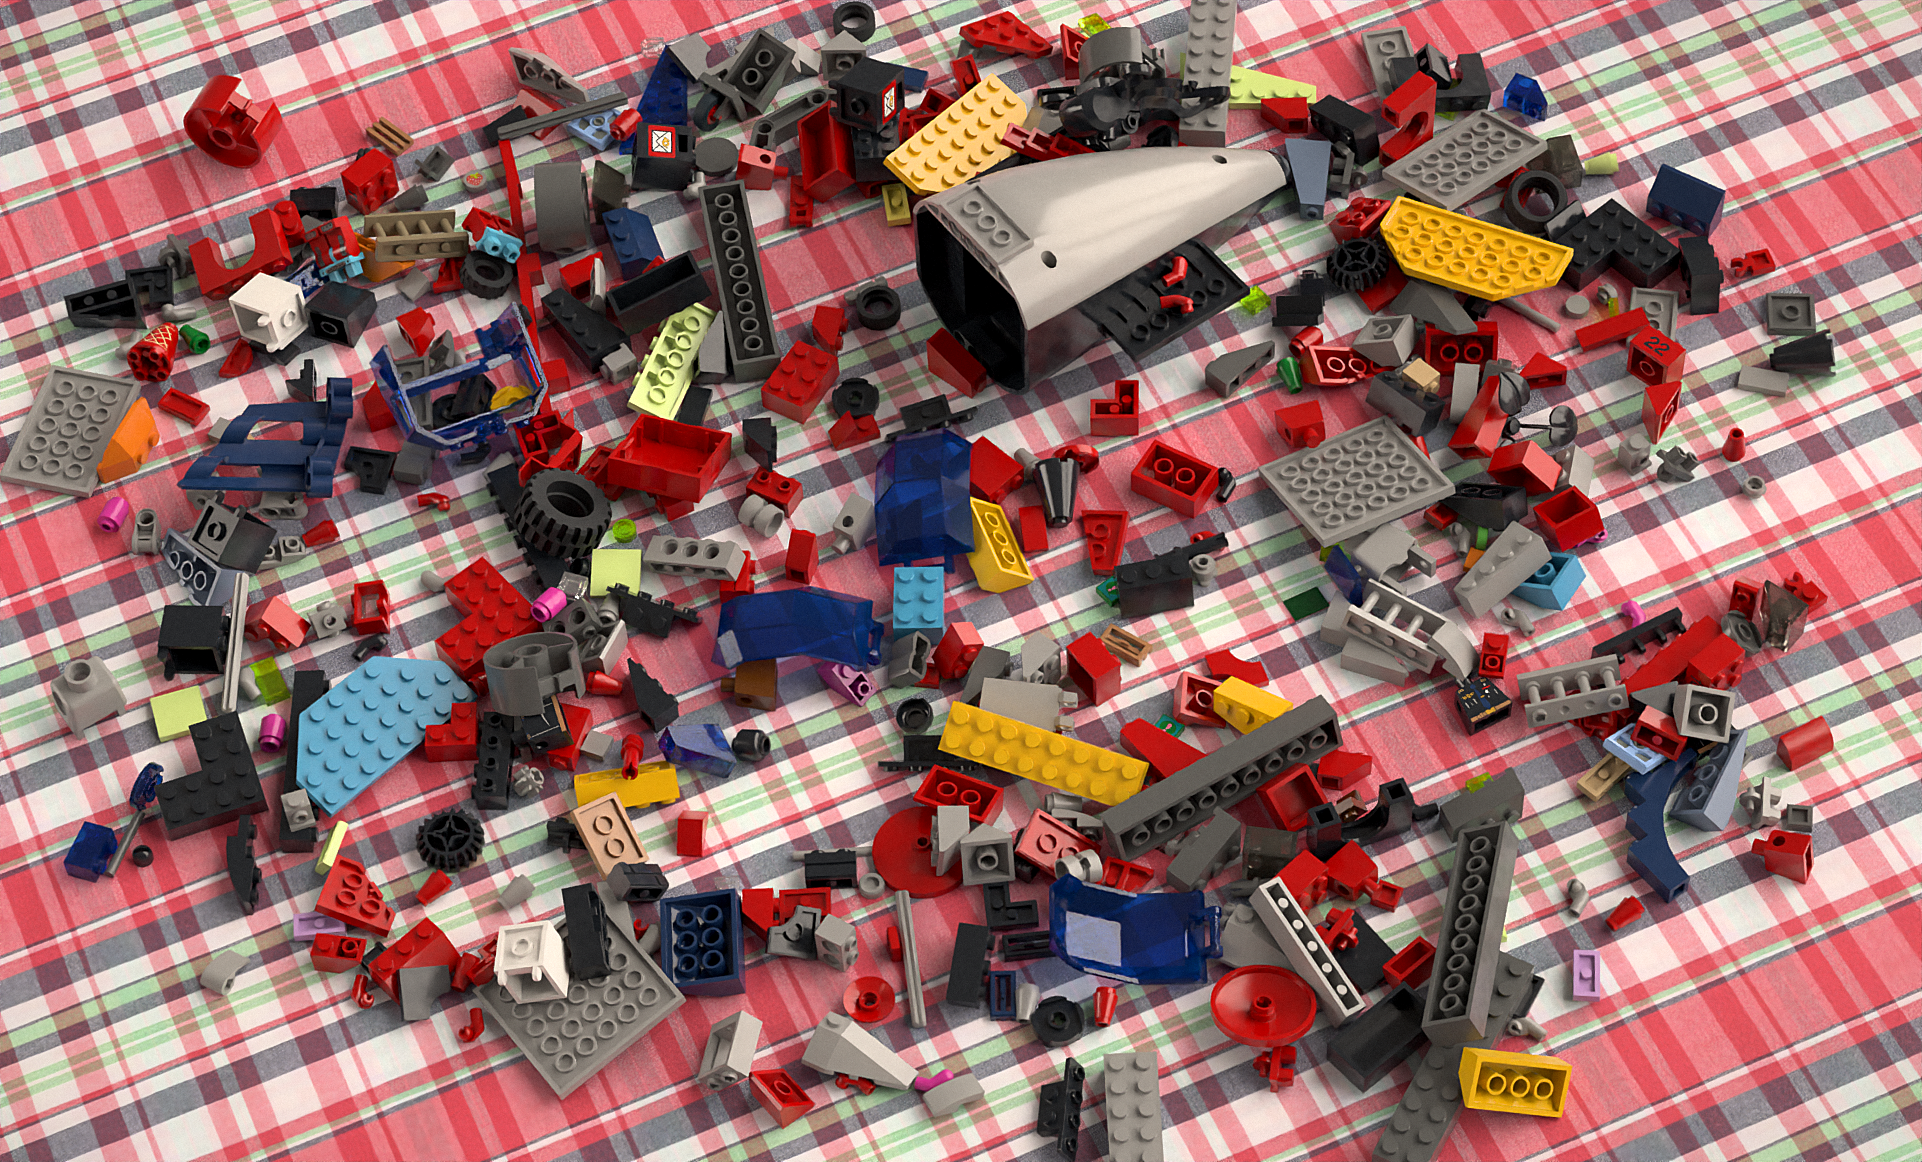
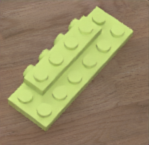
M695 303L685 308L682 312L669 316L668 320L664 319L657 330L661 335L659 338L654 337L649 347L652 353L651 355L646 354L640 365L644 370L642 374L637 372L631 384L636 387L627 407L641 414L670 420L674 419L693 379L691 361L717 312Z

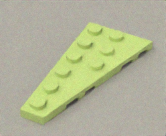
M1180 52V79L1183 80V85L1186 53ZM1232 65L1229 109H1261V98L1307 97V109L1316 103V86Z

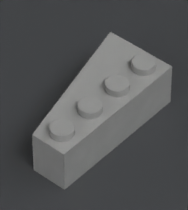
M1513 520L1453 590L1464 611L1479 619L1550 561L1552 557L1541 536Z

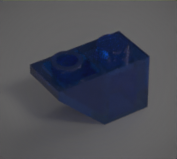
M1515 73L1504 90L1503 106L1545 122L1548 102L1537 80Z

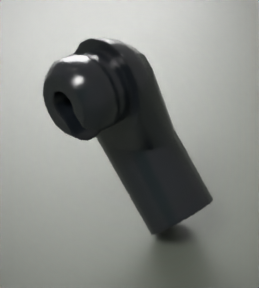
M1413 799L1412 818L1421 820L1439 814L1436 802L1420 806L1415 804Z

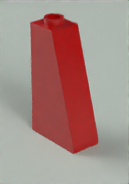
M1499 375L1488 376L1447 445L1463 460L1491 458L1509 415L1504 413L1499 406Z
M1140 717L1133 722L1126 723L1120 730V745L1133 758L1149 763L1148 770L1156 775L1157 782L1208 756Z

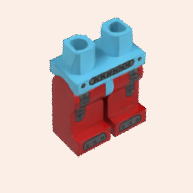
M472 207L461 225L464 230L473 233L472 238L477 242L475 244L476 248L490 255L503 258L508 262L515 263L520 255L519 249L523 242L518 238L510 221Z
M347 215L334 218L301 235L305 243L309 242L315 254L316 264L321 269L319 270L321 277L328 275L330 281L344 283L347 281L343 271L344 268L349 278L364 273L360 260L364 259L365 256L363 252H360L359 244Z

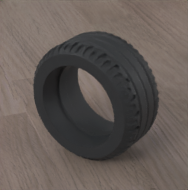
M1529 170L1518 175L1511 182L1504 197V209L1509 221L1515 227H1518L1519 230L1530 234L1547 232L1544 223L1568 205L1567 191L1562 182L1556 176L1554 177L1553 174L1543 170ZM1526 188H1537L1544 191L1551 198L1554 211L1546 216L1529 214L1521 207L1518 200V192Z

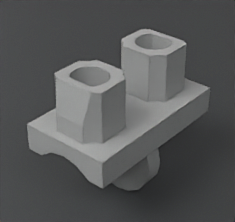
M1765 776L1762 778V784L1748 787L1747 792L1739 796L1740 804L1746 807L1747 812H1752L1751 827L1759 829L1763 824L1775 826L1781 818V811L1771 808L1770 804L1777 805L1780 802L1782 790L1771 786V778Z

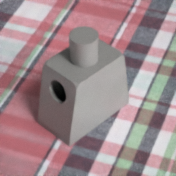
M854 493L850 494L833 523L836 540L831 548L836 553L843 555L848 547L856 551L859 550L877 528L879 521L871 501Z

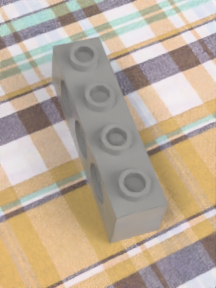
M653 535L643 560L653 573L736 581L746 556L739 548V545L733 541L719 542L712 539L698 540L691 537L677 538L670 535Z

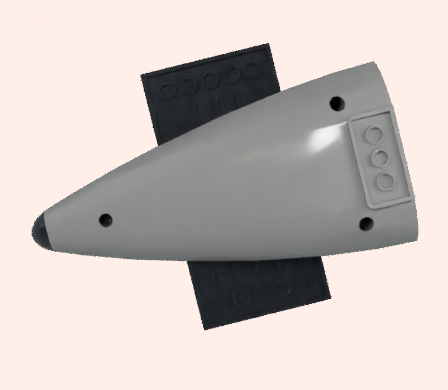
M1063 126L1049 133L1053 137L1060 133L1085 146V139L1073 137ZM1100 140L1099 146L1089 148L1096 153L1078 154L1048 161H1041L1016 152L966 182L948 188L915 204L913 220L917 274L930 305L945 329L986 369V375L1011 394L1017 396L1026 394L1074 362L1104 339L1110 337L1137 363L1250 295V288L1214 252L1284 190L1291 179V168L1288 161L1282 155L1273 151L1241 148L1178 146L1143 147L1110 151ZM1174 257L1185 258L1188 264L1186 277L1166 288L1162 284L1161 277L1172 272V259ZM1181 295L1191 298L1194 303L1192 304L1194 310L1192 313L1182 314L1180 306L1161 309L1159 297Z

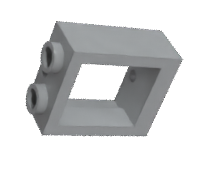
M741 1010L713 1024L697 1080L706 1084L711 1090L720 1091L747 1078L763 1022Z

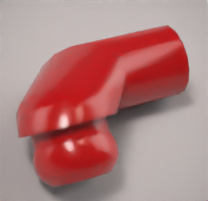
M1174 257L1172 259V272L1161 277L1162 284L1166 288L1186 277L1188 264L1185 258Z
M476 1007L469 1011L471 1024L464 1026V1030L460 1028L458 1032L459 1038L464 1043L474 1042L485 1030L481 1008Z
M839 1073L838 1078L835 1080V1085L838 1088L845 1090L849 1084L855 1085L867 1096L871 1095L876 1088L867 1078L858 1076V1080L849 1079L850 1074Z

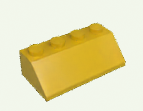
M967 496L949 513L953 529L958 534L961 547L965 550L969 559V565L973 569L981 589L1001 593L1034 581L1001 506Z
M674 758L638 764V776L634 780H630L631 776H628V780L623 778V767L574 775L578 808L613 792H616L624 809L630 806H635L637 809L650 806V803L658 801L661 804H669L675 802L676 798H680Z
M1464 1047L1458 1074L1465 1107L1562 1118L1573 1066L1558 1057Z

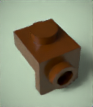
M1353 790L1337 800V805L1334 806L1343 823L1354 821L1368 812L1360 792L1357 790Z

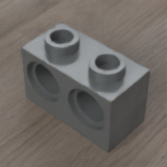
M582 597L561 610L550 621L542 623L545 632L569 634L577 640L578 645L594 637L596 633L604 629L594 607Z

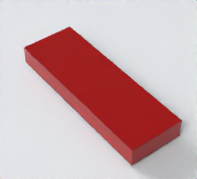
M1639 307L1580 328L1574 332L1584 353L1637 334L1648 324L1650 325V322L1643 308Z

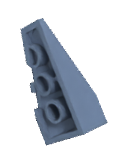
M168 528L160 550L170 567L176 570L181 577L179 582L182 587L188 589L191 602L195 606H220L233 596L236 573H244V571L215 561L187 542L189 537L173 528Z
M1746 729L1730 730L1729 742L1727 744L1720 742L1716 744L1709 754L1710 761L1702 769L1698 768L1694 773L1696 779L1688 789L1684 787L1678 794L1669 813L1671 818L1705 832L1724 830L1734 810L1748 736Z

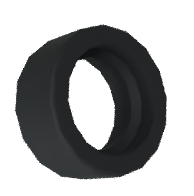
M859 1L847 2L839 6L833 14L835 35L837 36L845 30L861 43L867 41L873 36L876 27L875 13L872 8L866 3ZM851 17H859L867 21V23L858 28H849L841 24Z
M880 285L863 290L856 301L858 320L864 327L870 330L881 331L891 328L899 321L901 316L899 295L893 289ZM883 301L892 305L890 311L881 315H874L865 311L866 306L872 302Z

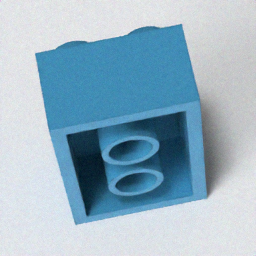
M894 567V642L897 639L919 631L930 639L931 645H938L944 636V567Z

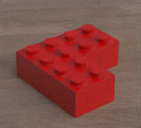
M483 556L444 583L448 601L466 619L434 640L438 658L444 661L466 684L472 674L485 670L483 656L494 645L520 635L545 632L542 626L543 622L536 620L531 613L532 605Z

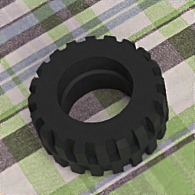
M553 468L550 471L549 469L539 471L527 481L515 505L514 518L516 525H518V530L521 534L525 535V539L529 543L536 545L535 548L540 551L548 552V555L553 557L557 555L562 559L585 557L591 554L593 549L598 548L611 523L612 510L608 498H605L602 489H598L592 480L588 481L584 478L585 476L579 473L578 475L574 474L571 470L560 471V468Z

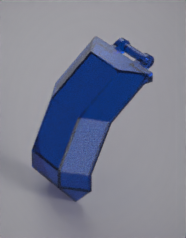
M946 428L898 435L881 455L876 464L874 498L879 567L903 563L904 567H913L912 561L944 556L945 563L920 567H944V573L949 575L956 572L953 555L975 552L976 546L970 500V471L973 443Z
M814 586L745 594L737 596L721 605L715 629L711 662L731 670L745 662L803 655L851 666L859 673L867 668V663L872 666H877L881 663V636L884 635L885 626L883 623L872 619L873 601L871 599ZM869 633L872 635L870 647L868 646Z
M1066 873L1049 886V949L1063 962L1081 973L1129 984H1207V960L1223 957V946L1220 944L1222 908L1219 906L1205 908V895L1199 889L1182 893H1132L1082 881L1072 874ZM1209 921L1210 945L1205 947V922Z

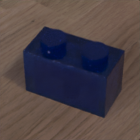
M84 821L63 862L68 876L93 883L97 882L100 875H103L106 870L110 855L114 854L117 849L118 841L112 828Z

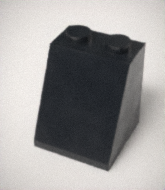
M331 281L305 305L304 309L312 337L355 348L378 306L374 292L368 289L353 287L347 283Z

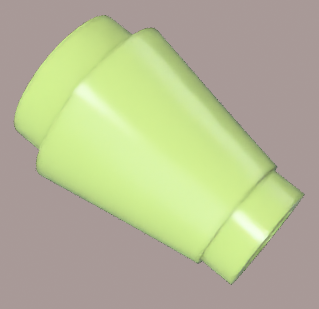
M1608 152L1584 161L1586 175H1614L1613 172L1619 171L1616 153L1610 154Z

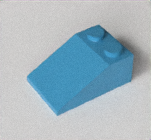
M1549 552L1552 559L1515 588L1511 594L1544 609L1563 611L1585 579L1586 574L1576 555Z

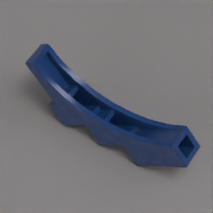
M1691 747L1682 752L1677 761L1671 759L1664 766L1659 765L1652 773L1648 771L1645 774L1634 771L1625 780L1624 795L1635 805L1627 813L1625 828L1637 839L1628 847L1626 862L1667 904L1688 890L1690 876L1677 862L1669 847L1664 830L1663 812L1671 792L1681 779L1695 768L1697 753Z

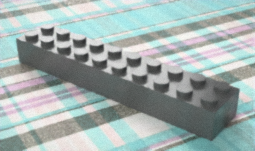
M742 179L698 187L700 206L721 311H723V320L725 322L726 336L736 383L770 377L781 363V357L744 181Z
M1320 694L1295 709L1285 712L1282 716L1271 722L1263 724L1260 728L1249 734L1241 736L1238 740L1225 747L1219 748L1203 759L1197 760L1181 771H1177L1168 778L1153 784L1146 790L1131 796L1122 803L1107 809L1100 814L1110 848L1118 859L1131 862L1215 816L1213 811L1217 806L1226 810L1257 793L1256 788L1296 762L1310 764L1343 746L1337 713Z
M1506 820L1459 831L1421 1026L1435 1048L1484 1039L1519 846V839Z
M1499 950L1484 1039L1437 1048L1433 1044L1431 1045L1372 1153V1162H1436L1465 1108L1458 1074L1463 1048L1496 1050L1507 1030L1508 1023L1513 1019L1514 1012L1518 1009L1533 981L1535 965Z

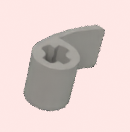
M232 950L225 951L204 969L200 979L201 985L224 996L227 995L234 986L235 972L250 963V959Z

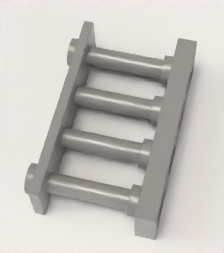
M1370 578L1361 596V599L1365 600L1361 608L1351 604L1341 628L1430 674L1439 653L1429 647L1427 643L1413 636L1420 629L1432 637L1447 621H1450L1456 627L1458 624ZM1374 606L1387 612L1383 620L1369 613ZM1396 617L1409 623L1405 631L1391 625Z
M1616 654L1516 675L1521 700L1530 699L1531 704L1524 705L1529 728L1629 708L1625 684L1617 686L1615 684V681L1621 680ZM1605 683L1606 688L1593 691L1590 689V686ZM1580 689L1581 691L1579 694L1569 696L1565 694L1566 691ZM1551 694H1555L1556 696L1555 699L1541 701L1540 697Z

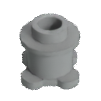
M1206 554L1197 555L1192 559V581L1200 583L1201 587L1210 586V581L1218 575L1214 559Z

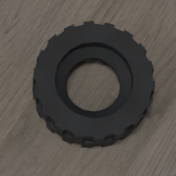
M479 249L467 254L459 270L460 282L470 294L486 300H495L498 297H502L513 279V269L509 262ZM475 269H487L497 277V280L490 281L484 279L476 273Z

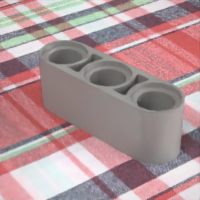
M1456 363L1450 412L1451 424L1461 423L1477 396L1480 365Z

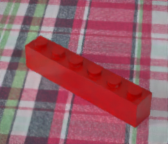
M1706 615L1701 620L1694 621L1689 630L1683 635L1678 634L1668 647L1661 648L1648 663H1642L1636 673L1631 677H1625L1619 685L1625 684L1627 697L1632 692L1674 681L1681 685L1686 678L1688 661L1723 633L1721 625L1709 615ZM1630 708L1617 710V728L1621 730L1627 725L1634 723L1640 718L1641 714Z

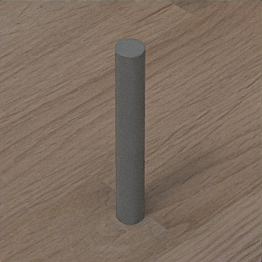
M136 810L104 872L106 876L114 877L145 816L143 811Z

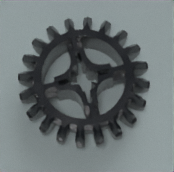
M1360 236L1358 239L1351 237L1349 241L1343 240L1341 245L1335 244V250H1330L1329 257L1326 258V271L1332 284H1335L1337 289L1342 288L1345 292L1350 289L1353 293L1359 289L1364 292L1367 287L1373 289V285L1381 284V279L1386 278V274L1389 271V255L1386 248L1378 240L1373 241L1371 237L1364 239Z
M452 807L450 812L442 809L439 815L432 812V819L424 818V826H419V834L416 835V848L421 860L426 862L429 868L434 866L436 870L445 868V871L449 874L452 868L459 872L460 867L463 865L469 868V861L477 862V855H482V847L485 846V834L478 818L474 819V815L471 812L466 814L463 808L456 812Z

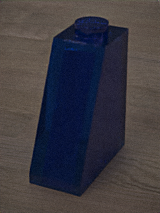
M719 723L667 726L658 741L659 749L662 751L667 762L721 778H728L737 763Z

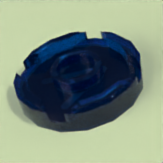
M150 762L138 775L129 799L132 808L138 811L145 810L147 808L145 804L155 799L156 793L153 786L163 782V776L160 775V772H164V768L160 764Z

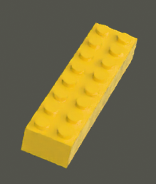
M953 701L938 747L939 750L1113 807L1141 792L1149 766L1147 762L959 701Z

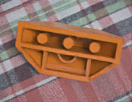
M354 232L360 252H363L365 256L364 259L360 260L364 272L362 275L368 277L369 281L379 283L415 265V260L377 262L375 259L376 240L369 237L364 238L362 234Z
M140 397L132 404L112 436L103 454L102 461L96 467L101 483L106 484L137 473L142 464L146 463L152 448L158 444L160 434L146 398Z

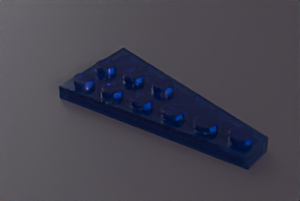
M665 45L636 111L642 116L643 123L688 126V78L665 52L670 45ZM635 132L626 141H622L619 147L620 155H632Z

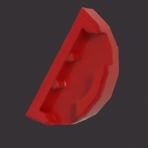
M241 338L238 339L218 372L220 378L238 377L251 367L254 358L252 349L247 341Z

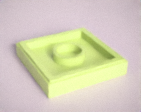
M593 549L590 597L605 598L608 593H611L606 591L607 586H615L616 583L627 585L630 587V592L638 594L641 585L642 550Z
M198 685L150 698L161 742L190 735L189 725L207 720Z

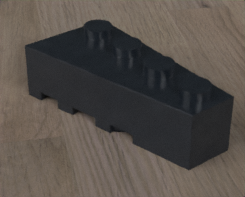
M561 287L541 298L544 317L592 375L600 372L599 367L603 365L602 359L610 353L618 351L622 343L633 353L630 336L627 337L623 330Z

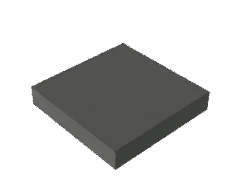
M1766 293L1767 335L1808 336L1816 333L1814 294Z

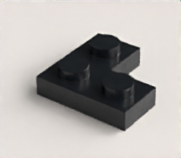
M169 265L125 270V279L132 278L138 288V292L149 291L151 309L160 308L166 304L174 306L173 268Z
M1008 881L983 884L987 926L991 928L992 932L1039 927L1037 900L1011 902Z

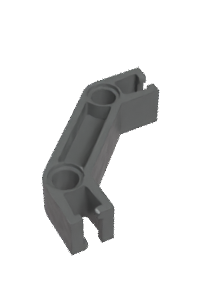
M811 90L759 119L753 126L749 145L776 152L777 146L798 135L797 122L830 99L837 103V90Z

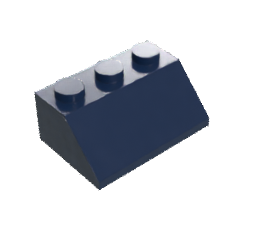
M1663 163L1649 192L1646 212L1675 226L1686 229L1697 236H1707V239H1709L1721 222L1726 191Z
M625 207L602 213L604 231L623 281L631 280L643 274L642 272L658 255L665 260L648 215Z

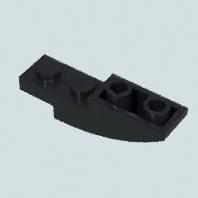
M240 815L238 835L227 836V864L234 889L242 907L248 915H253L254 906L259 904L257 883L262 881V870L257 867L255 849L252 846L253 840L257 839L258 829L257 825L253 824L251 815Z

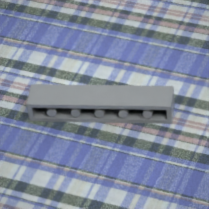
M1278 876L1259 886L1249 898L1250 903L1299 976L1310 985L1317 1003L1334 1028L1337 1029L1356 1019L1364 1010L1366 1004L1281 878Z

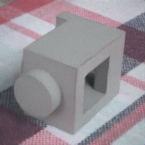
M624 343L620 345L618 351L610 353L607 357L603 358V365L599 367L605 379L609 378L614 385L639 372L636 357Z
M1638 432L1619 444L1617 461L1634 476L1652 465V462L1649 460L1651 444Z
M305 788L281 795L291 832L316 825Z

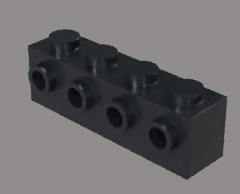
M484 712V720L479 722V736H482L481 742H477L476 755L479 757V763L474 764V778L477 780L476 785H472L471 798L476 800L478 810H508L515 744L510 734L515 731L514 716L499 712Z

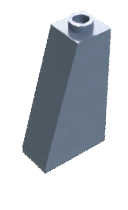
M1285 138L1284 157L1290 164V180L1300 218L1323 220L1331 158V142Z

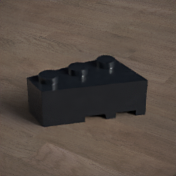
M1330 94L1309 107L1310 121L1313 127L1333 144L1337 141L1346 144L1352 153H1355L1354 162L1357 165L1363 167L1379 156L1380 143L1373 116Z
M1383 371L1374 376L1365 402L1385 416H1388L1390 413L1397 418L1396 424L1403 427L1405 424L1413 430L1412 435L1416 438L1437 427L1446 403L1440 400L1439 396L1435 393L1425 392L1419 389L1417 384L1409 381L1405 382L1399 379L1397 374L1390 371Z
M592 883L561 889L568 929V944L572 957L569 958L572 972H576L581 981L611 975L605 904Z
M959 922L946 994L948 1004L979 1009L980 1002L985 1001L987 986H984L986 976L990 974V957L994 950L996 939L990 927Z

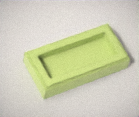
M340 820L330 829L315 867V872L324 875L332 867L347 829V823Z

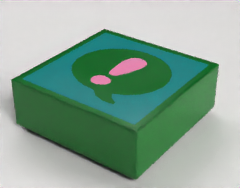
M1111 576L1096 587V593L1112 608L1118 603L1114 579Z
M1163 714L1154 725L1176 738H1179L1185 730V725L1178 723L1166 714Z

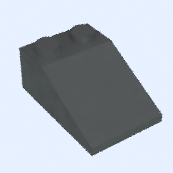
M759 27L722 82L727 86L733 85L740 92L741 100L763 114L776 96L796 52Z

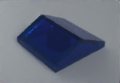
M1337 544L1333 546L1324 568L1346 600L1354 606L1361 608L1363 605L1361 577Z

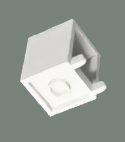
M259 273L229 298L241 336L266 344L268 352H274L277 349L282 350L309 327L304 309L306 302L301 287Z
M549 920L499 927L494 973L498 977V984L500 986L504 985L518 1004L567 998L570 973L569 958L572 954Z

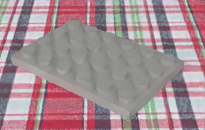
M1481 109L1383 169L1382 175L1384 179L1434 207L1452 211L1548 149L1547 141L1486 109Z
M52 365L1 470V481L90 498L99 480L96 467L102 461L103 454L112 436L135 402L141 390L140 381Z

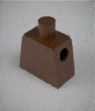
M776 658L738 663L736 665L735 677H721V692H734L736 705L739 707L776 711L778 684Z

